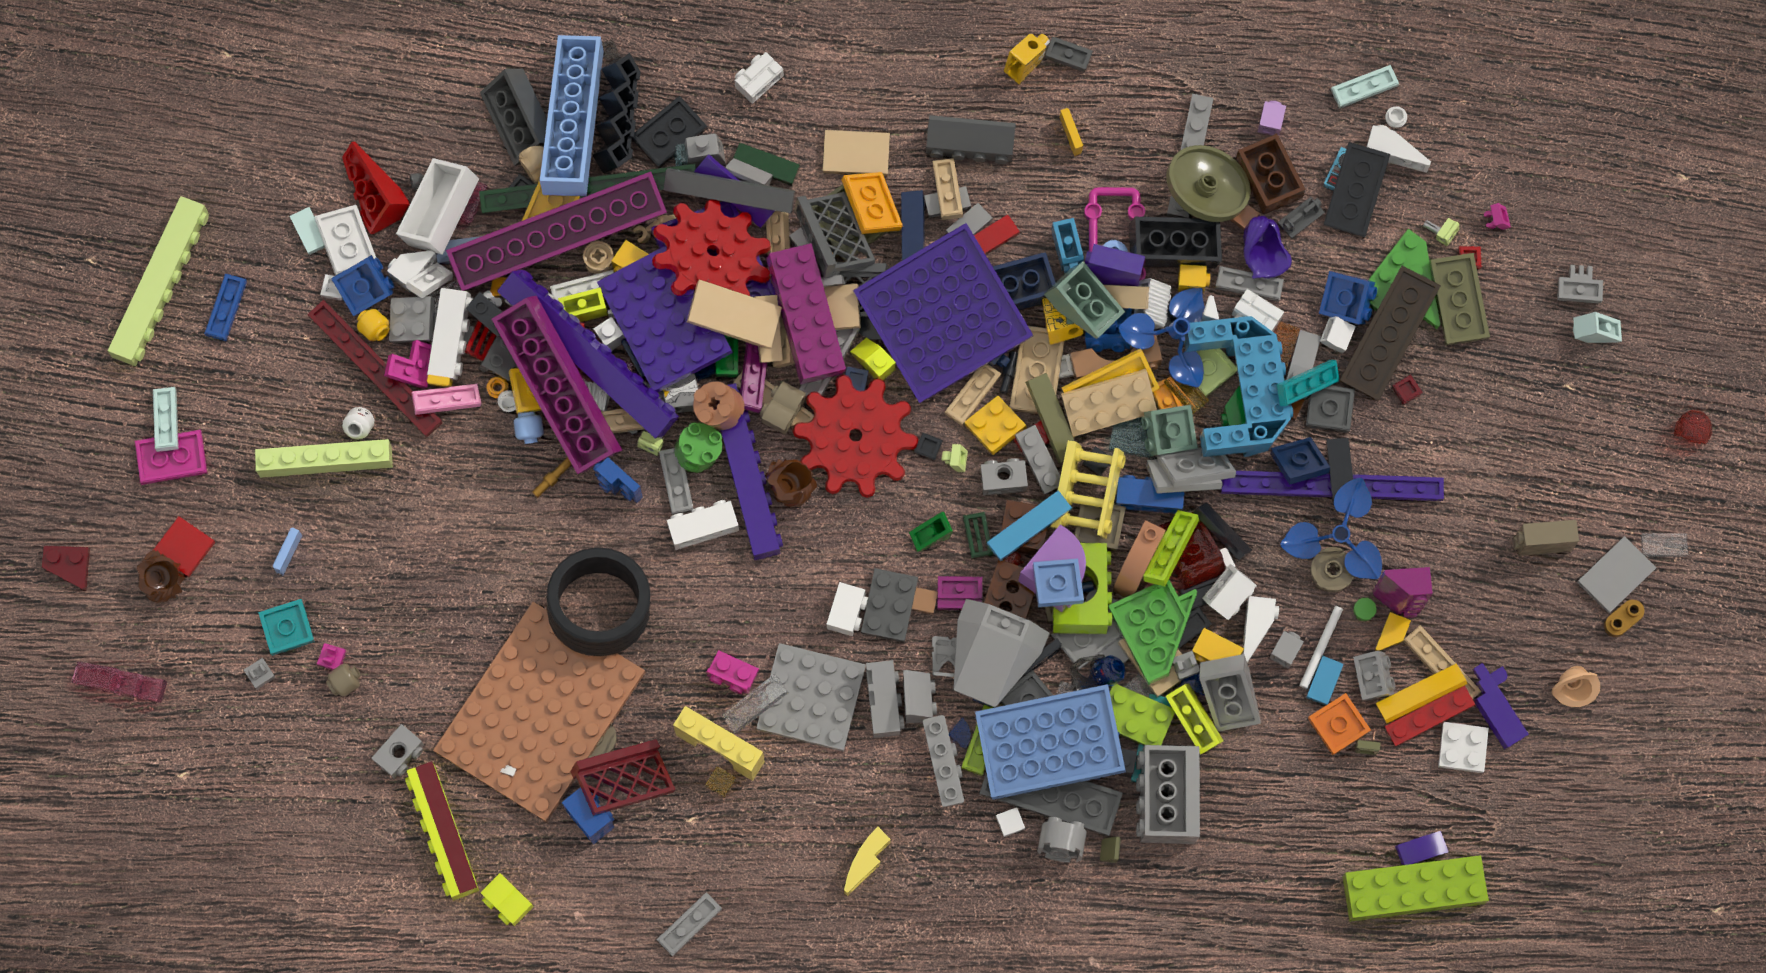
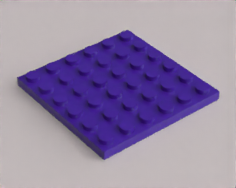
M967 223L853 290L920 404L1034 336Z

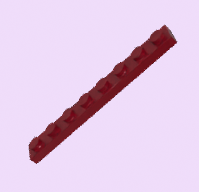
M324 300L307 314L426 438L442 424V420L434 412L415 415L411 396L413 391L404 382L384 376L387 364Z

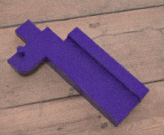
M1483 663L1473 668V672L1479 679L1476 685L1483 694L1473 701L1502 747L1506 749L1529 735L1497 686L1507 679V672L1502 666L1490 674Z

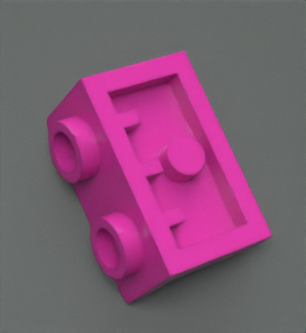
M718 650L706 673L710 677L709 680L717 685L724 683L730 686L729 689L737 694H742V692L748 694L759 672V668Z

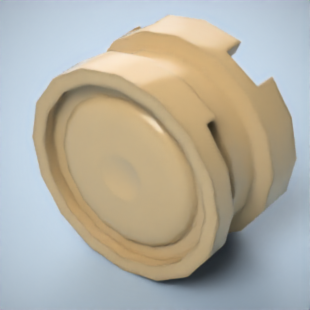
M595 241L586 246L583 252V259L590 273L595 275L610 271L613 268L611 260L614 254L612 248L607 243Z

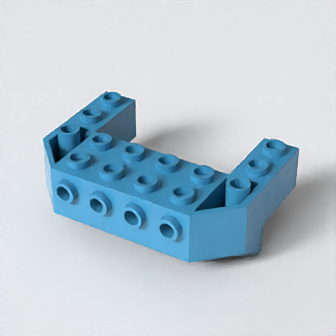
M1252 316L1190 323V331L1184 336L1186 352L1226 348L1228 357L1235 356L1246 418L1245 423L1241 425L1203 429L1200 435L1203 457L1243 453L1244 457H1249L1268 451L1293 417L1292 405L1280 406L1277 384L1284 381L1286 367L1285 363L1281 362L1282 344L1281 341L1277 340V334Z

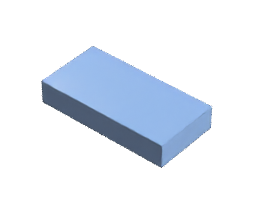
M290 528L273 564L276 573L284 575L302 538L300 531L295 528Z

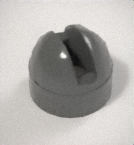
M409 174L413 191L418 190L424 177L423 174Z

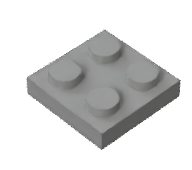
M431 296L424 298H391L389 342L433 341L434 298Z

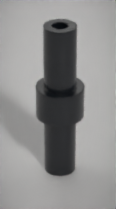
M1010 351L1008 357L1010 362L1002 370L1001 376L1003 378L999 389L1001 394L1006 395L1008 393L1010 382L1015 376V364L1018 353L1015 351Z

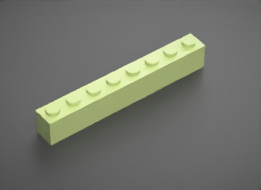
M180 196L110 344L108 352L112 358L136 366L138 361L143 359L145 355L144 348L147 342H150L154 336L156 323L160 322L163 317L164 305L171 300L172 288L181 278V269L190 259V250L199 240V231L202 225L205 226L208 221L209 214L205 205Z

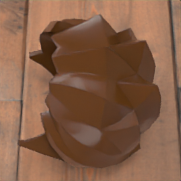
M778 459L777 462L773 461L769 465L768 472L765 474L768 483L771 485L770 490H773L777 502L783 503L784 506H802L812 497L811 493L817 488V483L812 478L813 472L799 460L785 459L782 461Z
M158 550L148 552L137 565L139 589L146 594L150 601L157 604L175 599L176 594L182 593L180 584L186 578L183 574L179 573L181 564L167 558L164 554H160Z

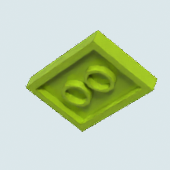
M1114 683L1110 696L1119 735L1143 746L1162 745L1175 714L1173 708Z

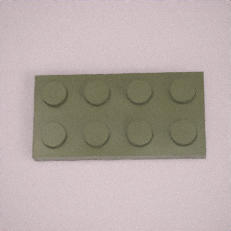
M1474 253L1431 259L1429 263L1433 281L1441 285L1436 294L1445 345L1489 339L1490 334Z

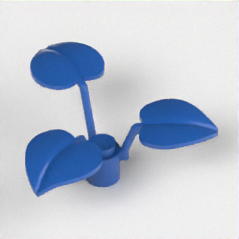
M1201 288L1181 291L1171 299L1169 313L1178 319L1171 323L1169 327L1154 331L1155 323L1153 319L1144 313L1133 314L1119 325L1118 330L1121 337L1128 345L1135 349L1141 348V350L1152 347L1155 342L1154 335L1168 332L1172 338L1179 339V355L1173 356L1170 359L1169 373L1178 383L1195 388L1201 385L1204 369L1200 355L1196 351H1185L1182 353L1185 341L1184 336L1190 331V323L1200 322L1203 316L1205 306Z
M1362 478L1353 479L1345 483L1337 491L1334 498L1335 509L1346 514L1342 525L1336 526L1332 534L1318 537V530L1314 525L1308 522H1300L1288 531L1280 543L1281 547L1294 557L1310 559L1321 551L1319 541L1334 538L1339 543L1346 542L1352 549V551L1346 554L1344 560L1346 570L1351 575L1358 578L1378 579L1382 571V559L1378 548L1366 540L1361 541L1355 547L1349 540L1350 530L1346 526L1349 515L1360 518L1366 515L1371 508L1372 498Z

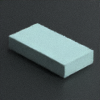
M310 207L290 216L309 255L325 248Z

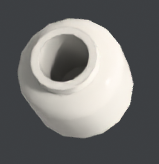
M355 407L348 412L343 420V430L352 439H363L373 428L374 417L366 408Z

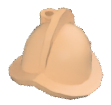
M1573 666L1560 676L1559 682L1552 688L1551 693L1561 704L1569 707H1582L1596 699L1600 692V681L1597 674L1588 673L1582 666Z

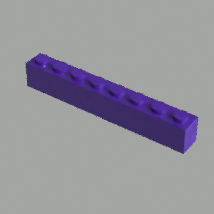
M736 383L728 385L740 393ZM744 410L743 415L738 419L739 422L734 427L720 431L755 561L779 555V547H783L781 535L775 533L774 526H778L775 513L770 514L769 505H772L770 493H765L763 485L767 484L764 471L759 472L757 464H761L759 452L753 450L752 444L756 443L753 430L748 431L747 423L750 422L748 410Z

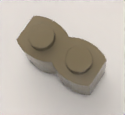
M783 381L780 386L776 385L771 393L773 399L769 405L766 403L763 406L760 415L762 416L763 424L785 435L804 404L806 393Z

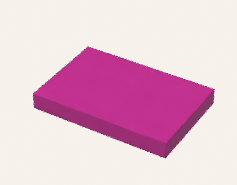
M201 430L178 433L179 449L156 452L155 438L135 441L141 485L208 474Z

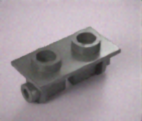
M1309 197L1278 221V224L1292 239L1325 213L1320 207L1322 205L1321 201L1318 198L1313 199Z

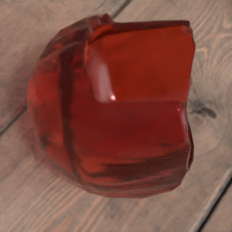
M1690 410L1682 414L1674 428V436H1680L1690 442L1703 445L1708 443L1712 435L1711 420L1700 410Z

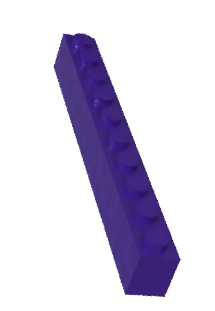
M525 270L512 271L497 292L512 306L527 297L537 296L573 362L655 439L664 436L679 418L675 413L674 407L664 403L659 398V394L652 388H648L638 374L632 373L623 360L616 358L607 345L600 343L592 331L585 329L579 324L580 321L576 316L565 311L561 302L551 298L546 288L537 285L532 280L533 277Z

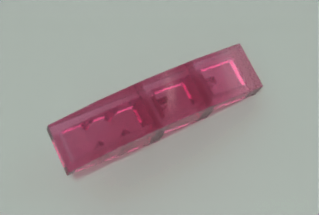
M77 661L71 682L104 692L156 703H162L167 681L163 679L146 677L138 673L121 671L113 667Z

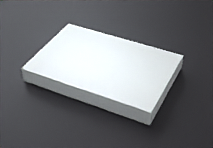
M357 205L315 216L314 219L335 276L371 255L373 258H376Z

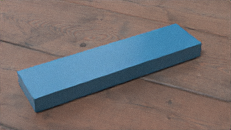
M1058 490L989 540L987 545L997 558L1002 561L1072 510V507Z

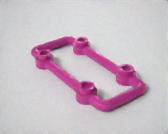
M1097 187L1090 191L1089 204L1086 205L1084 210L1085 218L1089 220L1090 252H1092L1093 245L1097 244V220H1099L1102 214V208L1097 203V196H1132V204L1128 208V217L1132 221L1135 216H1145V208L1141 204V196L1137 189L1128 187ZM1142 268L1140 280L1145 279L1146 271L1144 268Z

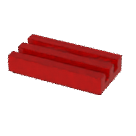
M477 320L466 344L465 353L484 361L496 335L493 332L490 333L481 355L478 354L489 330L485 326L474 351L470 350L482 325Z

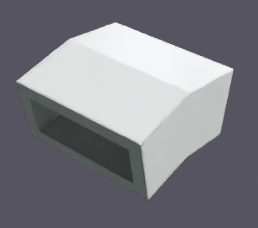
M1337 316L1330 317L1320 342L1343 354L1348 347L1356 326L1345 322Z

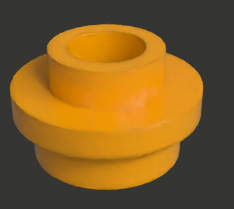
M502 377L491 378L486 387L488 394L498 399L500 393L509 390L507 381ZM496 385L502 386V389L500 391H495L494 387Z

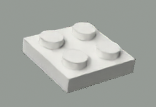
M1443 722L1438 767L1484 773L1489 728Z

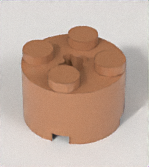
M709 382L695 391L693 408L695 415L702 423L719 430H727L734 427L739 422L740 416L743 415L744 400L741 394L734 388L721 382Z

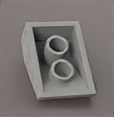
M1245 654L1200 662L1199 678L1217 731L1261 724Z

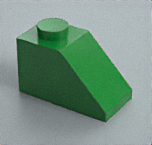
M1240 385L1225 405L1223 414H1220L1223 427L1241 425L1246 421Z

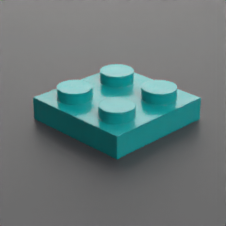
M302 599L258 612L272 656L315 642Z

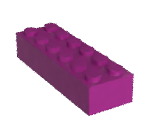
M812 243L769 253L766 261L775 294L777 295L778 305L782 307L781 316L800 385L842 375L846 367Z

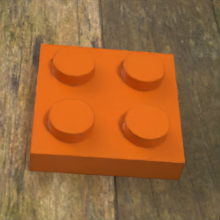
M1346 693L1308 717V720L1332 755L1340 752L1371 731Z

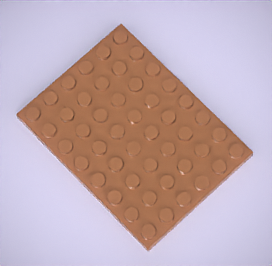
M532 602L433 751L547 823L575 780L570 772L575 762L586 759L593 753L597 743L604 736L610 724L613 723L646 672L618 653L607 656H588L573 651L564 645L554 634L549 624L547 610ZM509 765L516 768L514 777L501 773V769H505Z

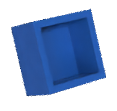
M581 787L562 802L566 812L593 845L615 828L612 822L615 819L610 811L593 816ZM595 795L594 801L598 808L600 807V801L598 796Z

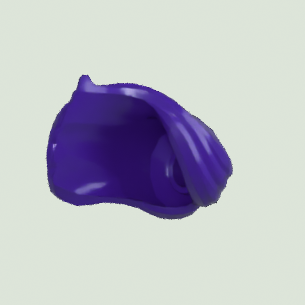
M1265 216L1252 218L1246 225L1243 235V253L1246 264L1253 272V279L1277 277L1291 267V255L1282 244L1280 230L1275 221Z

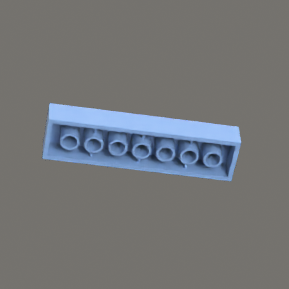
M558 35L540 174V185L543 195H587L604 52L601 36Z

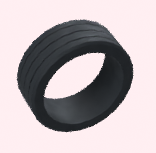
M596 547L584 549L568 556L552 573L547 587V615L549 624L557 638L573 651L588 656L613 655L635 643L646 628L650 612V587L648 579L642 568L624 553L610 548ZM594 573L609 574L618 577L633 590L638 604L631 617L622 625L611 630L590 631L572 623L564 615L560 607V598L569 584L584 575Z

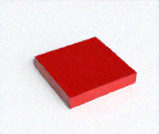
M178 516L153 550H158L160 554H164L174 562L180 563L179 571L189 578L215 544V541Z

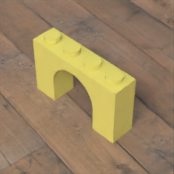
M686 706L673 725L676 736L693 746L700 743L726 758L733 765L735 771L752 781L765 762L761 750Z

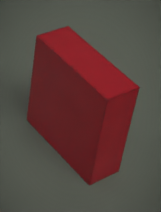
M1412 375L1407 376L1391 387L1403 405L1423 393Z

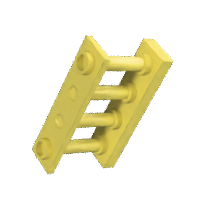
M1068 440L1058 490L1069 505L1076 503L1102 508L1100 521L1074 517L1066 513L1051 524L1050 527L1056 530L1061 524L1064 527L1074 525L1098 529L1097 535L1107 539V534H1110L1112 530V520L1110 519L1120 470L1124 468L1126 460L1124 452L1119 448H1114L1113 456L1083 451L1082 446L1078 442ZM1086 460L1111 464L1109 477L1079 473L1077 470L1078 462ZM1078 481L1107 486L1105 497L1101 499L1074 494L1072 492L1074 483Z

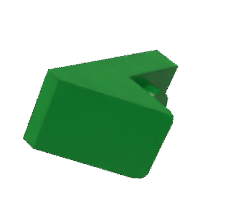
M940 512L911 530L909 534L917 552H923L939 541H948L953 530L945 513Z

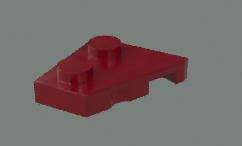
M44 546L42 568L86 591L90 548Z

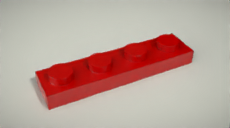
M1464 685L1386 725L1384 728L1394 746L1397 747L1475 706V703Z

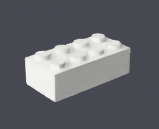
M433 158L396 235L409 246L427 251L432 250L443 255L479 178L466 166Z

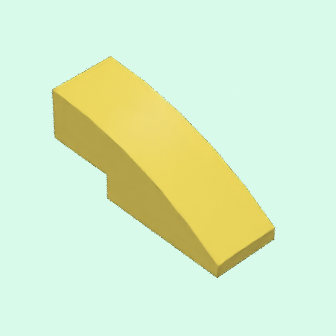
M879 827L868 836L852 862L844 888V893L847 896L880 866V861L876 856L890 844L891 839Z

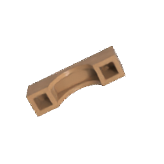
M1154 335V345L1142 350L1152 371L1158 369V366H1161L1162 363L1156 335ZM1092 348L1070 353L1074 380H1078L1114 362L1101 358ZM1133 348L1130 353H1132V352H1134V351H1136V350H1138V349Z

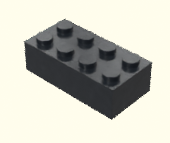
M1135 216L1129 223L1130 253L1145 256L1143 267L1180 268V264L1207 266L1208 269H1215L1222 262L1220 222H1211L1199 218Z

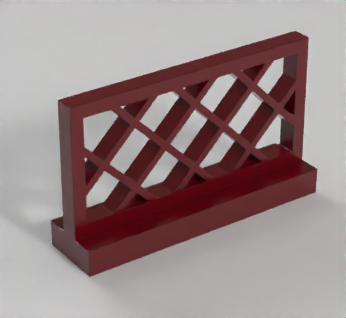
M657 739L575 762L570 772L573 779L577 778L593 816L674 793L676 789L658 751L660 745ZM654 758L658 766L656 771L644 765L646 760ZM632 765L638 768L636 777L625 772V767ZM612 771L619 774L616 782L604 777L605 773ZM641 771L653 776L651 783L639 779ZM591 776L599 780L596 788L588 785L585 777ZM621 776L633 781L630 789L618 784ZM655 779L663 780L667 788L660 789L654 786ZM601 782L613 787L610 795L598 790ZM637 783L647 788L646 794L640 795L634 792L635 784ZM617 789L628 794L626 800L621 801L612 797L615 790ZM595 795L606 799V805L597 808L594 801Z

